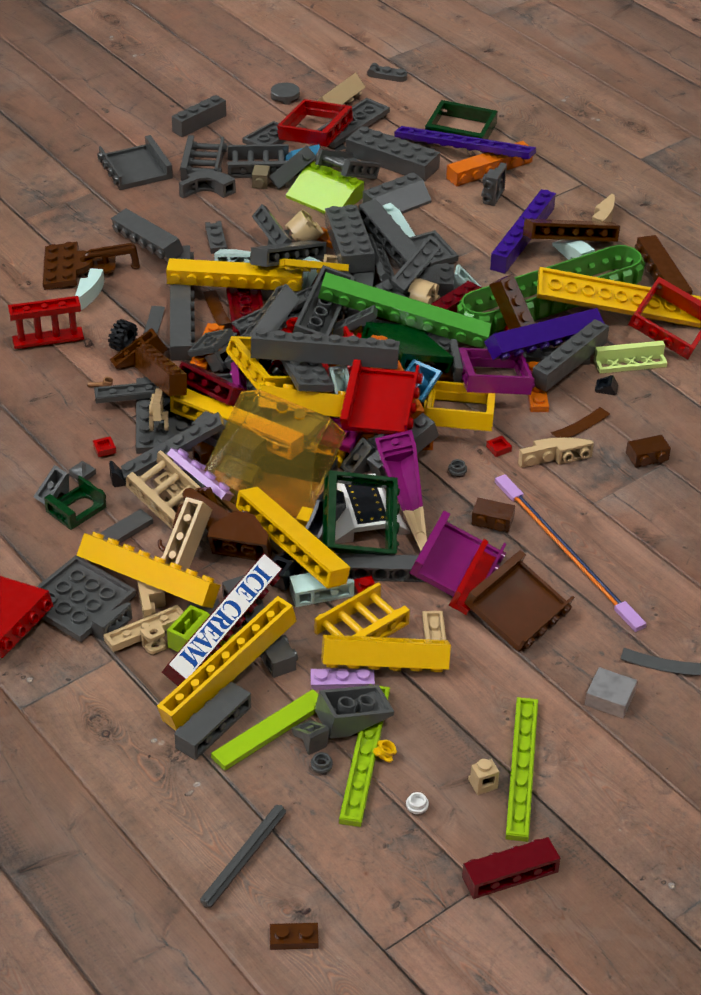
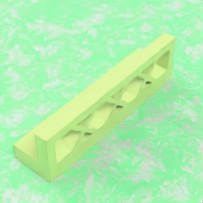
M664 341L595 348L594 362L599 374L667 367L668 364L664 356ZM653 359H660V361L655 362ZM601 364H607V365H610V366H608V367H602Z

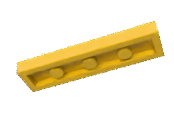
M296 259L279 260V267H285V270L289 271L301 268V272H311L312 269L320 273L323 265L341 272L349 271V264Z

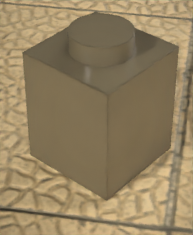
M254 165L252 188L268 189L270 166Z

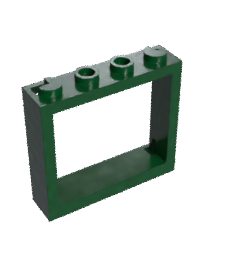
M441 100L425 125V130L488 139L497 124L498 111ZM442 115L486 123L481 133L437 125Z
M329 470L324 475L322 543L337 554L396 555L397 547L399 546L397 534L400 527L399 522H397V515L400 511V504L397 503V496L400 493L398 478ZM337 483L386 488L385 549L335 544Z

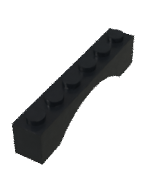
M324 490L316 500L311 517L305 527L321 542ZM336 490L337 521L346 509L344 492ZM284 551L273 558V561L282 568L278 574L281 578L274 587L286 591L290 586L289 576L298 575L303 567Z

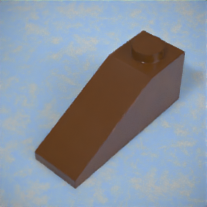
M151 328L113 356L110 361L116 369L135 365L136 347H141L142 344H151L162 354L168 348Z

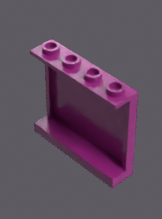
M443 511L417 557L410 574L454 596L482 540L448 523L447 520L450 513ZM503 543L500 550L487 544L484 552L496 557L486 578L499 568L500 565L497 562L501 563L506 555V552L503 551L506 543Z

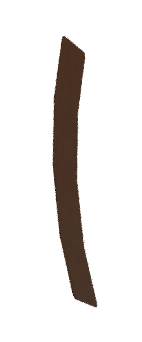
M217 291L203 292L218 325L231 323L223 309Z
M599 407L581 420L560 430L553 431L551 434L557 438L574 436L599 423L610 413Z

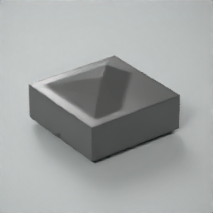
M84 461L69 469V475L78 480V476L88 480L96 474V469Z

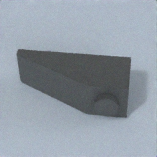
M306 145L268 178L277 189H280L316 159V155Z

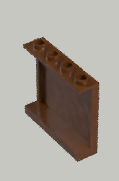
M521 549L475 587L464 602L518 652L524 647L528 649L535 642L534 638L537 636L539 638L542 637L548 630L547 627L549 625L553 627L559 621L561 614L565 616L572 609L570 604L575 598L571 596L566 601L523 562L526 554Z

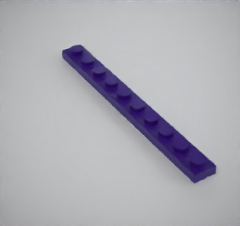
M401 126L394 131L395 137L402 140L410 139L415 142H427V144L435 143L440 144V146L466 148L469 151L478 150L482 153L503 154L508 157H521V159L525 160L530 159L536 153V147L406 126Z

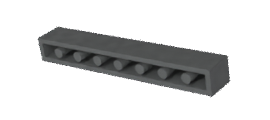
M258 329L253 330L251 337V358L352 366L353 360L356 359L361 360L362 367L397 369L400 341L393 339L378 340L372 337L365 339L356 336H326L319 333H287L281 330L274 332Z

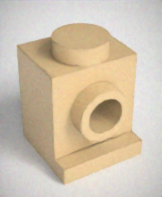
M481 759L476 764L471 765V775L468 776V780L477 795L498 789L499 770L492 759ZM484 779H487L489 781L488 783L482 784Z

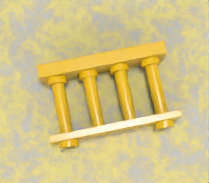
M378 582L327 612L318 615L314 621V633L318 635L327 630L331 635H343L334 626L343 621L356 633L352 636L388 637L409 624L410 609L404 605L394 610L381 598V584ZM375 603L388 615L378 619L366 607ZM359 612L372 624L362 628L350 616Z

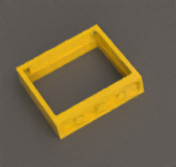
M231 336L226 353L258 392L260 385H265V382L276 383V387H283V384L294 385L290 376H270L256 358H251V337Z
M437 381L425 399L424 414L434 421L438 427L492 431L495 393L467 392L464 383ZM435 399L487 404L486 412L434 408Z

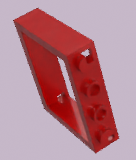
M304 99L277 125L278 137L280 140L311 145L319 144L320 146L328 147L352 122V106ZM307 115L333 119L322 131L296 127Z
M658 277L633 314L628 325L655 341H664L665 347L688 360L701 340V330L693 343L689 344L641 316L654 294L701 320V301Z

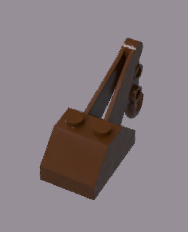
M186 488L183 491L184 501L186 497L203 501L212 509L206 525L212 554L257 561L265 553L271 558L272 548L269 534L254 514L248 511H233L230 513L193 488ZM183 504L179 505L177 508L175 519L172 526V531ZM159 539L158 547L164 552L166 547L162 545V540Z

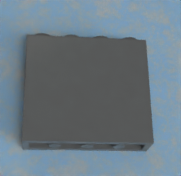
M151 135L145 136V145L105 153L103 148L99 146L98 160L102 162L103 168L108 171L109 177H112L114 184L120 190L173 178L172 164Z

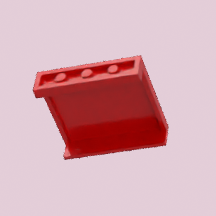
M354 359L340 415L341 430L391 435L413 429L414 418H412V415L416 414L417 403L415 401L420 396V388L418 386L423 381V373H420L419 365H416L415 372L362 367L361 360Z
M0 576V658H3L53 607L49 590Z

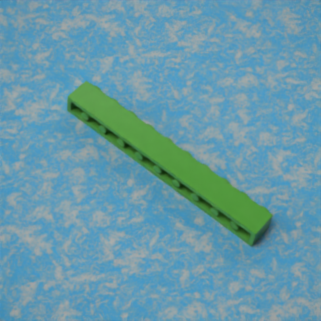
M325 273L318 295L320 299L358 311L375 305L378 310V317L448 339H457L458 342L484 349L486 345L484 341L489 338L491 323L331 273Z

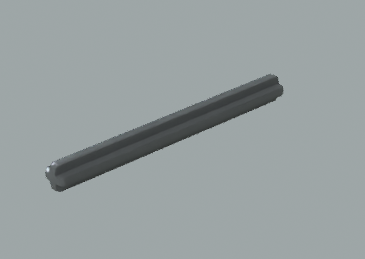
M282 805L274 806L200 898V902L205 908L213 906L284 817L286 810Z

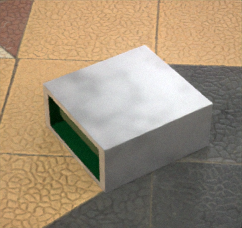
M599 667L586 693L585 705L624 718L635 694L637 680Z

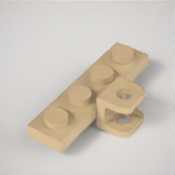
M156 388L155 394H152L149 405L150 431H154V421L164 420L165 431L169 430L168 411L163 412L164 398L163 391L160 388Z
M178 605L104 634V641L112 652L142 641V646L148 653L156 654L166 650V641L163 639L165 631L184 611Z

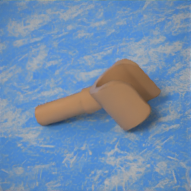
M107 376L103 378V382H88V387L112 386L113 378Z

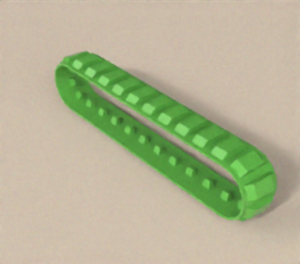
M615 245L545 268L587 276L619 269L597 277L637 285L642 280L645 262L640 252L635 248L626 245ZM538 270L515 277L524 298L537 294ZM490 286L465 294L459 301L457 313L491 323L489 336L505 331L504 328L507 325L500 309L482 313L483 311L498 307ZM537 296L525 300L534 321L578 307V305L540 299Z

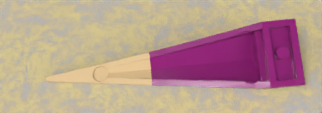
M409 430L375 438L379 458L387 477L398 478L400 493L397 496V500L421 552L427 541L417 449L413 432Z

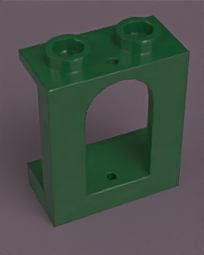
M78 476L79 486L59 499L51 494L44 497L46 512L70 530L107 508L104 491L98 489L89 480ZM82 498H89L94 502L90 508L77 516L68 507Z

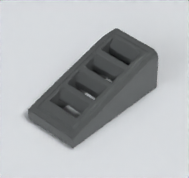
M127 602L93 620V635L104 641V634L127 624L132 619L131 603Z

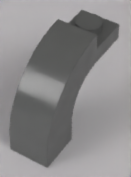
M218 171L193 172L188 174V179L179 182V195L182 198H186L197 192L211 191L225 198L236 193L235 179Z

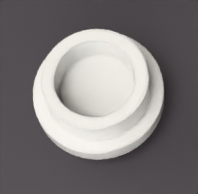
M412 793L406 800V807L411 813L422 814L428 809L429 802L423 793Z

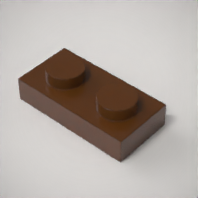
M318 923L270 924V950L319 949Z

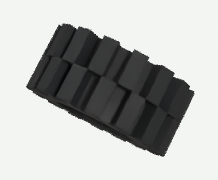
M120 319L113 324L114 328H111L110 331L112 332L108 336L110 337L108 339L110 348L120 352L137 339L135 337L138 336V328H136L137 325Z

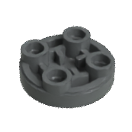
M278 83L271 87V99L282 101L283 104H291V101L300 97V89L293 83Z

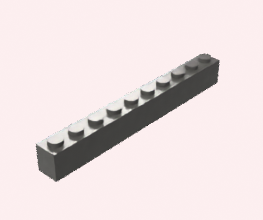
M183 245L184 252L174 258L194 260V252H190V245ZM170 284L171 361L192 359L187 352L195 344L194 285Z

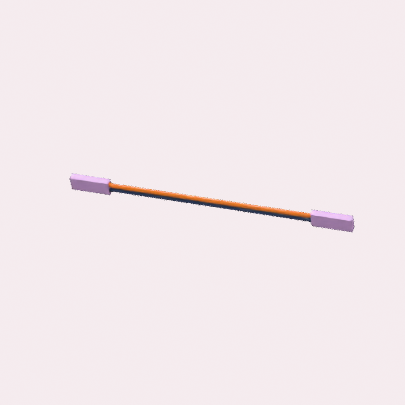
M505 474L495 478L497 486L512 502L517 501L615 605L614 610L634 632L646 628L647 623L626 601L621 602L527 503L523 498V492Z

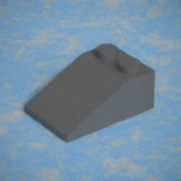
M444 263L427 267L418 278L438 284V295L441 298L454 290V264ZM407 290L404 295L409 298L410 292Z
M379 685L319 690L315 706V712L321 723L329 727V738L351 736L394 715V710Z

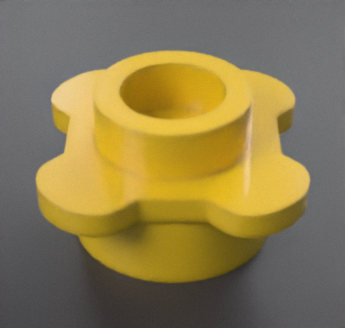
M379 740L377 748L373 750L374 755L388 763L392 762L393 755L397 753L396 746L389 740Z

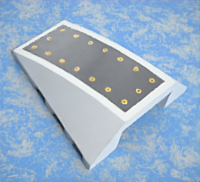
M337 483V490L344 492L346 509L336 521L335 544L353 542L354 532L385 528L386 490L384 488ZM399 513L397 515V522H399L400 527L397 536L410 534L409 528Z

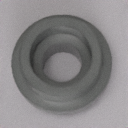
M455 459L449 464L448 471L454 476H462L467 472V466L463 460Z
M316 753L311 759V768L317 773H327L333 767V761L327 753Z

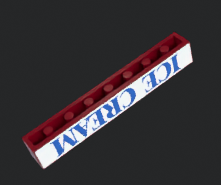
M263 553L161 673L177 686L186 680L208 660L207 658L210 654L213 655L222 647L219 644L222 640L227 642L234 633L231 629L234 626L238 628L246 619L243 615L246 612L250 614L258 605L255 601L258 598L262 600L269 592L266 589L269 584L273 587L281 578L278 574L282 568Z

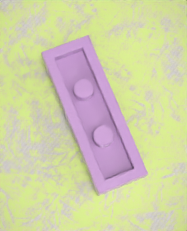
M311 669V690L375 685L373 669Z

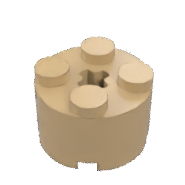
M304 210L298 212L285 226L293 233L291 236L296 242L299 240L316 241L324 232L320 225L312 220L313 217Z
M415 278L408 289V292H410L409 298L431 304L440 298V295H438L439 285L421 278Z

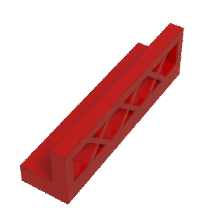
M483 539L448 605L467 615L470 608L464 602L469 593L485 580L496 557L484 552L489 542L486 539Z

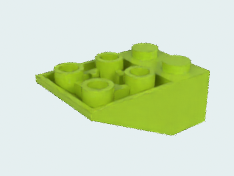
M190 605L167 629L168 648L179 652L210 614ZM222 640L219 644L223 646L226 642Z

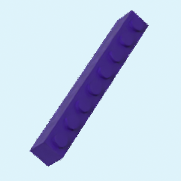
M543 189L539 191L491 253L490 270L506 274L531 240L523 235L524 220L547 219L554 210L556 193Z
M598 308L495 333L484 342L492 360L500 359L503 361L512 355L518 357L524 352L529 354L539 348L544 350L550 347V345L556 347L569 340L594 319L602 323L604 321Z

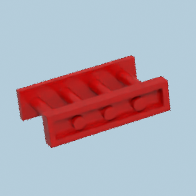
M78 296L8 305L10 320H16L18 334L12 336L14 349L84 340L82 327H77L75 312H81ZM68 313L70 328L59 329L58 315ZM51 316L52 331L42 332L40 317ZM33 318L35 333L25 334L23 319Z

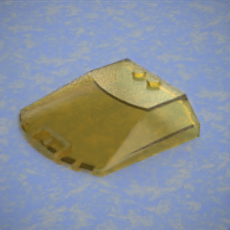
M262 390L242 391L204 471H210L216 476L215 480L219 483L223 482L230 487L229 491L234 494L230 502L235 505L239 490L259 487L292 517H297L302 506L314 508L324 486V475L331 470L344 442L346 433L330 417Z

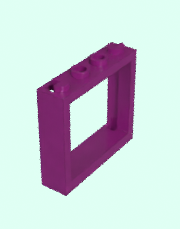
M459 348L463 365L462 380L467 392L531 395L532 388H535V378H533L532 371L529 370V364L526 363V358L523 354L518 357L512 355L508 359L501 361L500 359L492 360L488 349ZM473 367L514 368L517 376L475 374Z

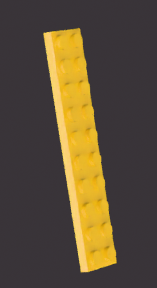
M539 267L537 298L627 315L635 313L651 287L550 268ZM654 294L641 316L649 319L701 328V320ZM692 295L701 301V296Z

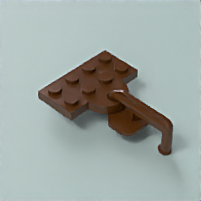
M77 241L45 246L44 290L77 285L78 275L88 272L90 268L103 269L104 274L111 273L116 269V256L130 254L132 259L131 267L139 269L140 264L136 246L133 243L94 248L88 251H79Z

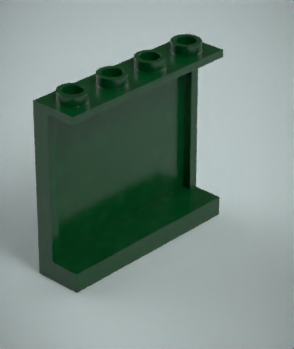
M366 322L361 338L367 339L372 335L400 341L399 362L403 369L407 360L415 359L417 361L434 362L445 373L449 372L454 357L422 330L407 325Z

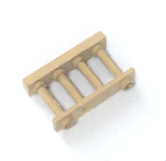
M160 450L157 455V464L141 477L137 476L134 472L130 473L126 479V487L172 529L176 515L172 508L183 500V491L186 488H193L195 490L201 487L178 467L170 456ZM162 469L168 470L172 474L155 489H151L145 484ZM179 480L186 488L168 502H164L159 495Z

